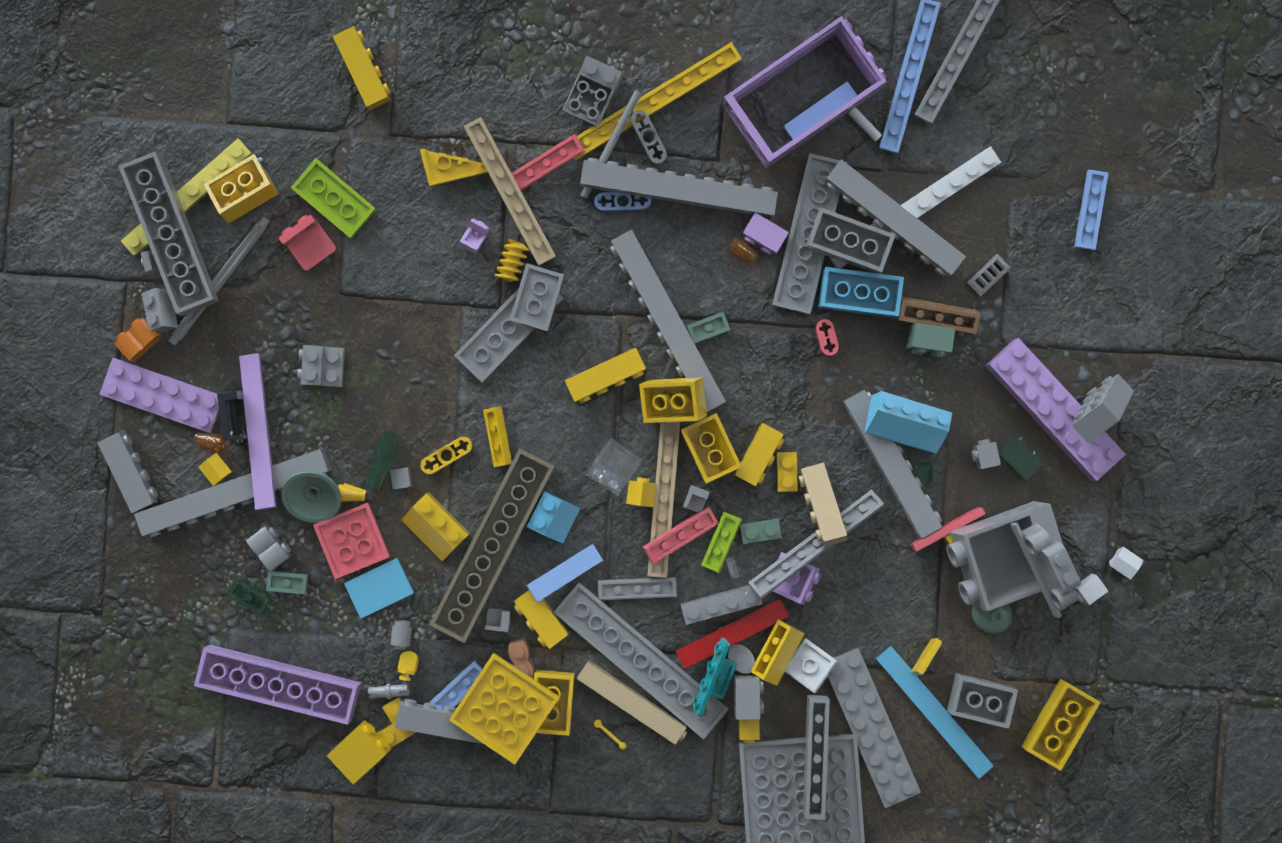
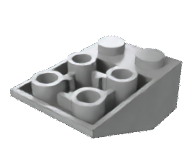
M586 55L562 110L599 126L624 73Z

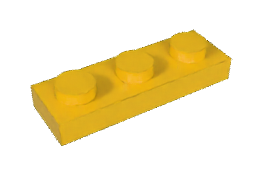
M502 407L484 409L483 413L493 466L509 465L512 463Z

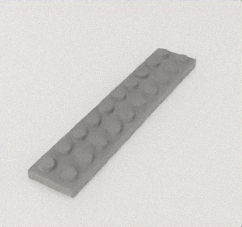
M580 582L577 583L554 611L559 618L701 738L704 739L729 710L720 700L710 696L702 716H698L693 710V701L699 694L700 683Z

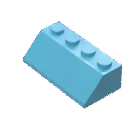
M880 391L871 396L864 433L936 454L949 432L952 412Z

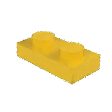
M797 452L777 453V492L798 491Z

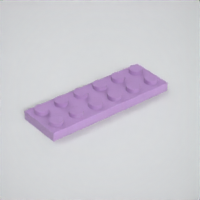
M116 358L111 360L99 394L209 433L213 432L219 415L217 393Z

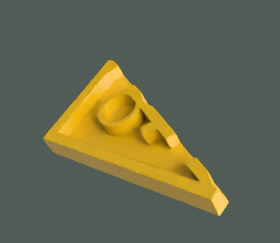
M420 149L429 187L488 173L483 162L479 163L462 157Z

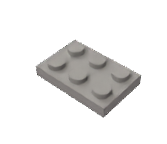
M526 263L510 321L548 332L565 275Z

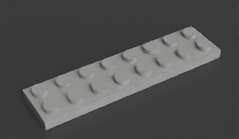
M811 153L808 155L772 306L811 314L825 255L807 249L805 246L819 209L824 208L834 213L836 211L840 193L838 191H831L826 186L825 179L840 160Z
M857 647L834 657L838 662L828 675V678L852 734L857 735L858 748L884 808L921 793L859 648Z

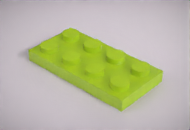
M317 158L314 159L291 187V189L351 239L377 210Z

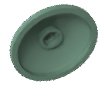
M316 471L295 473L287 479L281 494L283 504L290 514L302 521L312 523L332 518L338 512L342 499L337 484L327 475Z

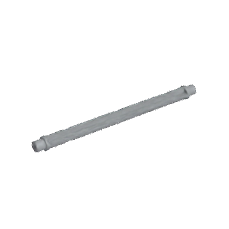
M264 216L259 222H256L255 226L212 280L216 294L267 229L266 226L270 221ZM206 307L186 314L178 328L172 332L173 335L168 341L176 345L179 340H182Z

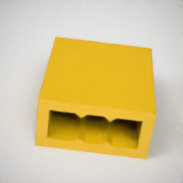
M364 720L327 757L352 784H355L391 748L388 742L378 735L375 728Z

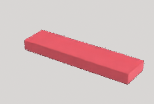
M573 134L511 174L520 191H523L584 153L585 149L577 135Z
M706 507L642 548L650 562L655 564L719 523L710 507Z
M976 507L943 525L942 528L928 536L912 542L910 545L913 551L917 552L950 534L951 531L963 527L986 513L983 508Z

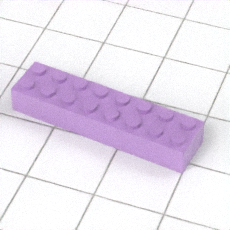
M1019 338L1013 339L985 365L1090 481L1099 480L1126 455L1106 432H1103L1090 443H1087L1072 427L1075 420L1074 416L1079 412L1078 409L1081 405Z
M208 645L203 648L194 686L348 725L353 718L361 682Z

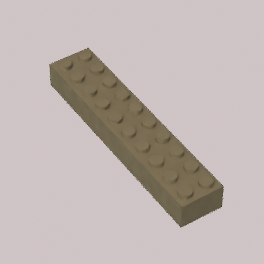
M519 448L430 626L463 643L468 640L555 465Z

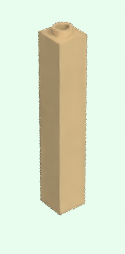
M587 661L577 676L579 681L672 743L676 744L678 740L681 742L686 736L687 731H685L686 725L591 661Z

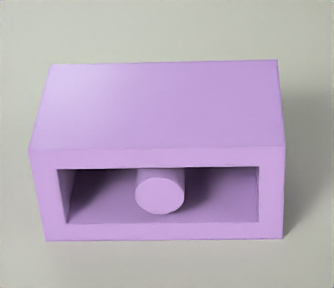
M754 213L742 236L745 237L744 240L749 244L754 245L756 243L761 246V250L764 253L776 255L789 232L759 214Z

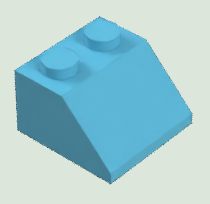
M544 491L527 527L548 538L563 543L580 508Z

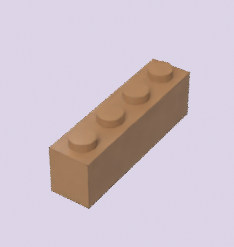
M901 297L900 312L897 318L900 321L954 328L957 331L976 334L981 315L975 309Z

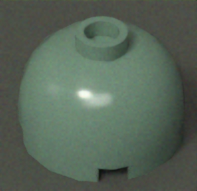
M1009 604L990 611L973 607L971 612L976 627L989 634L1001 633L1006 630L1013 616Z

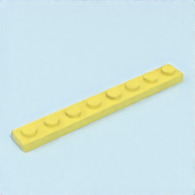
M239 138L177 191L184 213L208 194L204 183L252 155ZM141 224L121 240L133 256H137L149 245Z

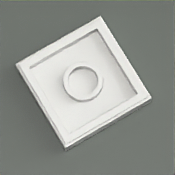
M805 638L794 653L785 672L810 691L816 693L838 661Z

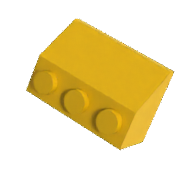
M255 154L204 183L218 213L228 224L279 194Z
M717 413L680 430L705 483H709L742 467Z
M430 492L426 493L402 518V521L442 562L470 535Z

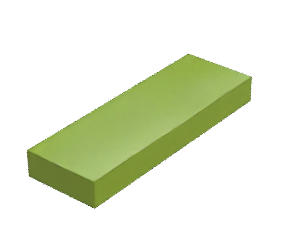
M723 512L701 566L720 573L743 519Z

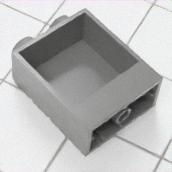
M1033 501L950 532L953 543L947 545V554L954 567H961L965 581L959 582L958 588L965 604H972L973 607L990 611L1041 592V588L1010 524L1018 523L1021 531L1034 524H1038L1048 532L1053 541L1062 543L1051 504Z

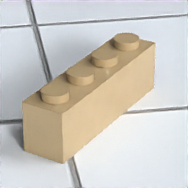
M824 463L802 468L801 476H798L801 488L805 487L807 494H804L807 506L811 505L812 512H810L812 523H816L818 530L815 531L818 542L822 541L823 546L826 547L847 541V533Z

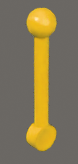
M601 720L594 722V726L602 729L619 745L621 750L626 749V743L619 741L602 725Z

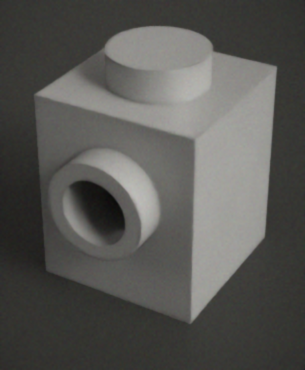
M989 439L978 441V445L973 446L971 455L978 469L1001 465L996 442H990Z

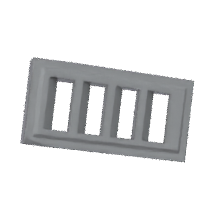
M996 254L967 284L979 296H982L1011 267ZM994 262L1002 269L1001 271L993 265ZM988 268L996 274L995 277L987 270ZM982 273L990 280L989 283L981 276ZM976 279L985 286L983 289L975 282Z

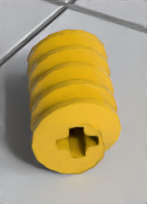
M507 239L511 243L504 245L508 252H502V256L506 259H500L499 262L503 267H497L501 274H495L494 276L509 282L519 281L515 274L522 273V271L517 267L524 266L520 259H526L527 256L522 252L529 251V249L520 242Z

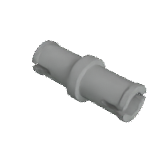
M389 683L386 686L369 687L368 694H371L369 699L387 698L388 700L392 699V697L409 696L410 689H407L409 684L391 685Z

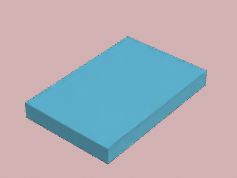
M398 558L344 583L360 618L415 593Z

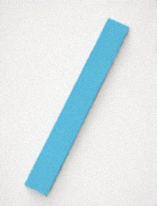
M889 646L876 658L978 778H981L993 767L992 763L921 680L911 672L912 670L892 646Z

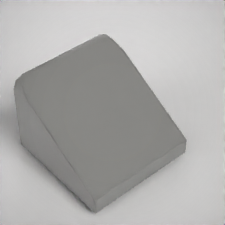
M410 467L390 470L393 489L413 487Z

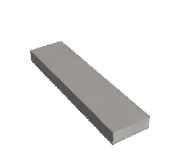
M676 577L598 580V598L600 600L677 597Z

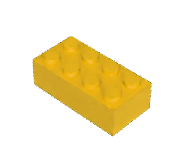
M1060 679L1021 747L1061 771L1101 702Z

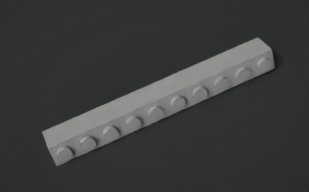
M588 158V161H583L580 187L751 215L757 213L760 216L770 218L775 215L778 192L773 191V188L770 187L757 189L752 184H742V186L735 185V182L728 180L720 183L715 182L716 179L704 177V180L696 179V175L692 174L678 176L677 172L665 171V173H660L655 168L642 170L638 169V166L631 164L623 167L613 161H607V164L599 163L600 160L595 158Z
M632 229L611 240L613 246L610 249L615 257L619 256L622 262L619 266L624 275L629 274L631 280L628 282L633 291L637 290L641 296L638 300L643 309L647 307L650 313L647 317L652 326L656 324L659 332H657V335L662 343L666 342L669 348L666 352L670 359L676 360L678 366L675 368L680 377H703L707 412L725 403L726 401Z
M319 449L273 465L275 491L278 490L281 493L287 479L295 473L316 471L327 475L328 472H331L325 450ZM247 474L134 514L141 535H149V538L161 535L160 531L167 529L169 532L180 528L179 524L185 522L186 525L196 523L199 517L204 516L207 519L216 516V511L223 509V512L235 509L234 505L241 503L244 506L253 503L252 474Z

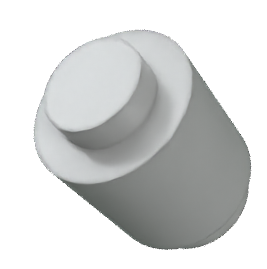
M396 620L394 625H392L390 644L394 645V649L406 650V646H410L412 627L409 621Z

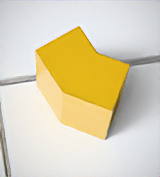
M217 453L199 466V469L213 486L220 484L232 474L231 470Z

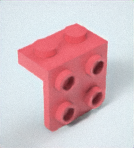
M312 215L301 217L297 221V225L286 228L279 237L282 244L289 248L306 271L336 251V246Z

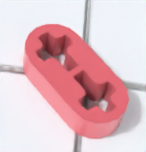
M820 320L815 327L819 347L824 355L832 356L839 348L835 329L830 320ZM822 323L830 327L827 330V337H825L824 331L819 330ZM826 339H829L831 345L834 344L831 353H829V350L824 349V346L827 345Z

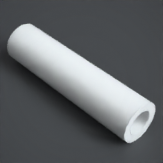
M856 107L849 112V115L875 142L882 136Z

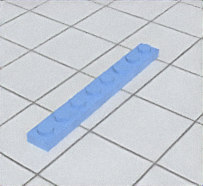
M920 0L878 149L895 154L899 152L941 4L939 2Z

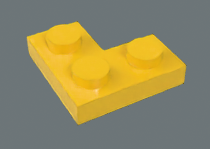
M397 697L382 707L392 724L377 733L388 742L390 748L416 733L395 728L400 701H403L401 697Z

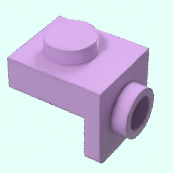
M471 219L468 229L459 241V246L476 254L487 238L489 227L481 221Z

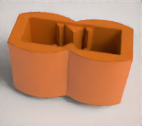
M146 318L134 320L129 331H123L116 337L117 340L114 345L131 362L138 360L163 337L159 331L148 330Z

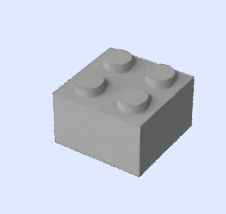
M733 674L734 715L736 720L760 719V714H764V703L760 699V694H763L762 679H759L755 674Z

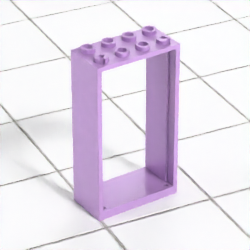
M842 16L727 94L723 99L722 106L766 169L879 92L887 82L884 71L881 68H877L873 55L870 52H866L863 48L864 43L862 39L854 35L852 25L847 19L844 20ZM836 35L871 86L772 153L738 104V101Z

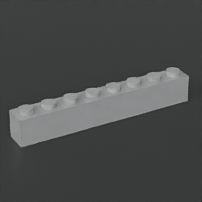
M843 160L839 161L825 179L826 186L831 191H838L843 195L842 199L848 204L853 203L858 207L857 210L862 215H868L874 219L873 223L881 229L884 227L889 233L895 234L894 239L896 241L898 239L901 240L908 251L912 253L915 251L920 255L921 261L927 265H933L939 275L943 277L945 275L947 277L951 276L966 256Z
M862 390L842 401L918 538L922 539L942 528L940 524L942 519L937 511L934 512L930 505L933 503L927 494H923L921 490L923 485L919 478H914L910 462L908 460L905 461L901 454L904 452L899 443L895 444L893 441L864 433L872 395L870 392L866 393L865 390Z

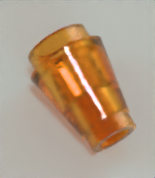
M736 236L727 248L730 254L751 263L758 254L741 237L738 238Z
M197 433L194 438L195 444L215 453L218 451L222 452L226 444L221 434Z

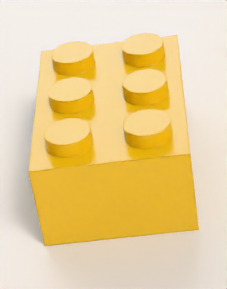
M703 377L647 380L639 384L644 423L699 421L707 416Z
M535 671L534 680L560 697L536 733L570 735L575 673Z

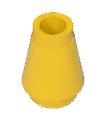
M346 483L338 485L342 497L341 502L365 500L366 490Z

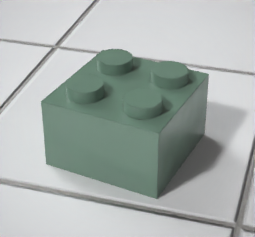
M920 323L912 324L909 326L906 349H910L913 354L923 355V353L930 352V356L933 357L946 356V354L952 353L955 329Z

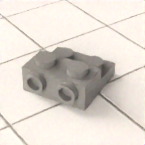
M303 345V349L299 350V361H302V369H298L297 379L301 380L302 385L343 387L345 348Z

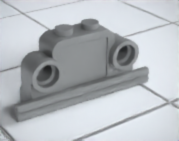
M1011 523L1014 534L1053 616L1060 618L1062 616L1060 611L1079 600L1075 588L1081 585L1080 578L1062 543L1053 541L1048 532L1038 524H1034L1021 531L1018 523Z

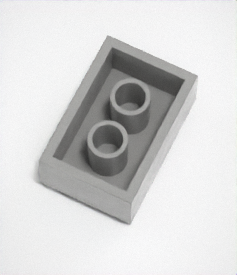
M956 673L947 712L954 716L1009 729L1018 690L1013 686Z

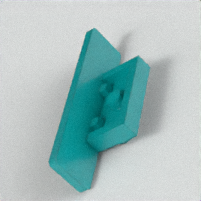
M722 637L715 645V654L712 661L708 663L705 679H702L699 694L693 701V710L698 716H702L710 696L724 699L737 666L735 661L725 658L730 644Z

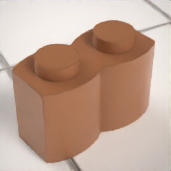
M522 638L511 641L508 653L514 663L513 666L533 678L535 668L533 661L529 657L530 647L527 640Z

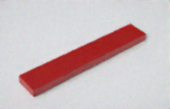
M781 599L675 652L683 668L686 669L714 655L715 645L720 641L721 637L725 638L730 646L776 624L777 620L782 621L788 618L789 614Z

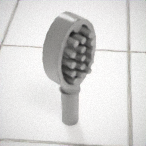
M734 644L729 647L728 658L737 663L736 670L744 674L751 673L750 671L755 664L751 651L741 644Z

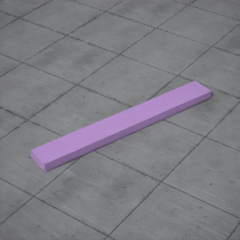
M259 353L239 356L255 510L276 508L261 356Z

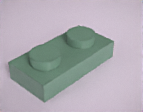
M724 312L687 325L694 344L730 331Z
M779 518L740 524L743 544L782 538Z
M268 571L266 591L307 594L309 574Z

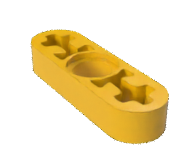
M459 437L425 457L421 461L422 471L426 474L436 473L468 454L473 448L471 439ZM461 440L463 442H468L469 445L466 446L467 450H458L457 452L460 455L456 456V452L451 446L454 445L455 448L459 447L461 445ZM444 450L452 452L451 460L444 461L441 454ZM435 455H437L438 460L443 465L439 466V463H436L435 465H433L432 471L431 469H426V461L429 460L430 462H433L437 460L434 457Z

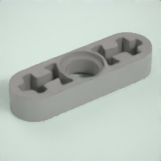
M634 111L630 116V122L646 154L654 163L663 162L666 159L667 153L649 116L645 111ZM637 114L644 116L642 122L644 126L648 124L649 128H644L639 132L638 129L642 128L639 122L635 123L634 121L637 118ZM646 131H651L654 138L651 142L647 143L643 139V134ZM658 142V145H655V148L657 151H662V154H660V159L656 157L653 158L652 155H654L655 152L653 148H650L648 150L647 146H651Z

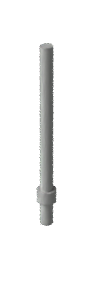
M634 91L599 158V163L606 164L642 93ZM584 187L581 196L587 199L592 188Z

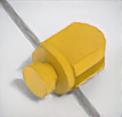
M406 651L400 655L397 668L398 672L402 673V676H399L400 680L411 681L410 675H415L419 662L416 653Z

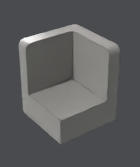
M690 485L683 508L700 512L703 510L710 492Z
M489 608L485 630L508 632L510 629L511 610Z

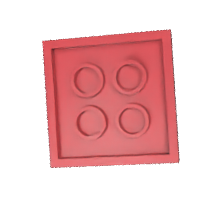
M369 502L313 525L335 579L391 557Z

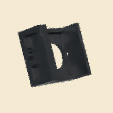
M243 392L218 393L217 399L223 441H230V444L247 443L248 436L240 435L235 406L236 401L244 400Z

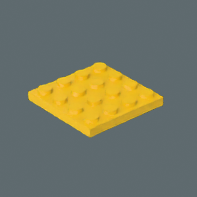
M493 653L449 721L513 764H516L560 697Z

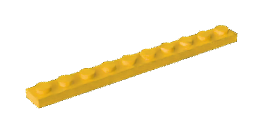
M732 42L640 97L633 112L642 110L648 116H651L742 60L741 56ZM627 106L602 120L599 126L594 125L577 136L585 152L574 158L575 161L609 141ZM637 114V118L634 121L635 123L641 122L644 116ZM630 118L627 124L625 125L622 133L628 130L629 128L633 127L630 122Z

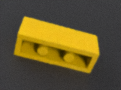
M761 423L740 462L742 467L738 468L734 475L754 486L757 483L761 484L766 475L763 473L766 466L770 467L775 459V456H773L775 449L779 450L784 442V439H782L783 434Z
M528 590L514 601L516 604L514 608L520 615L524 614L527 618L526 624L532 631L536 630L539 634L538 640L544 647L547 645L550 649L569 634L544 598L536 602Z
M777 620L750 672L764 681L778 685L805 633L783 621Z

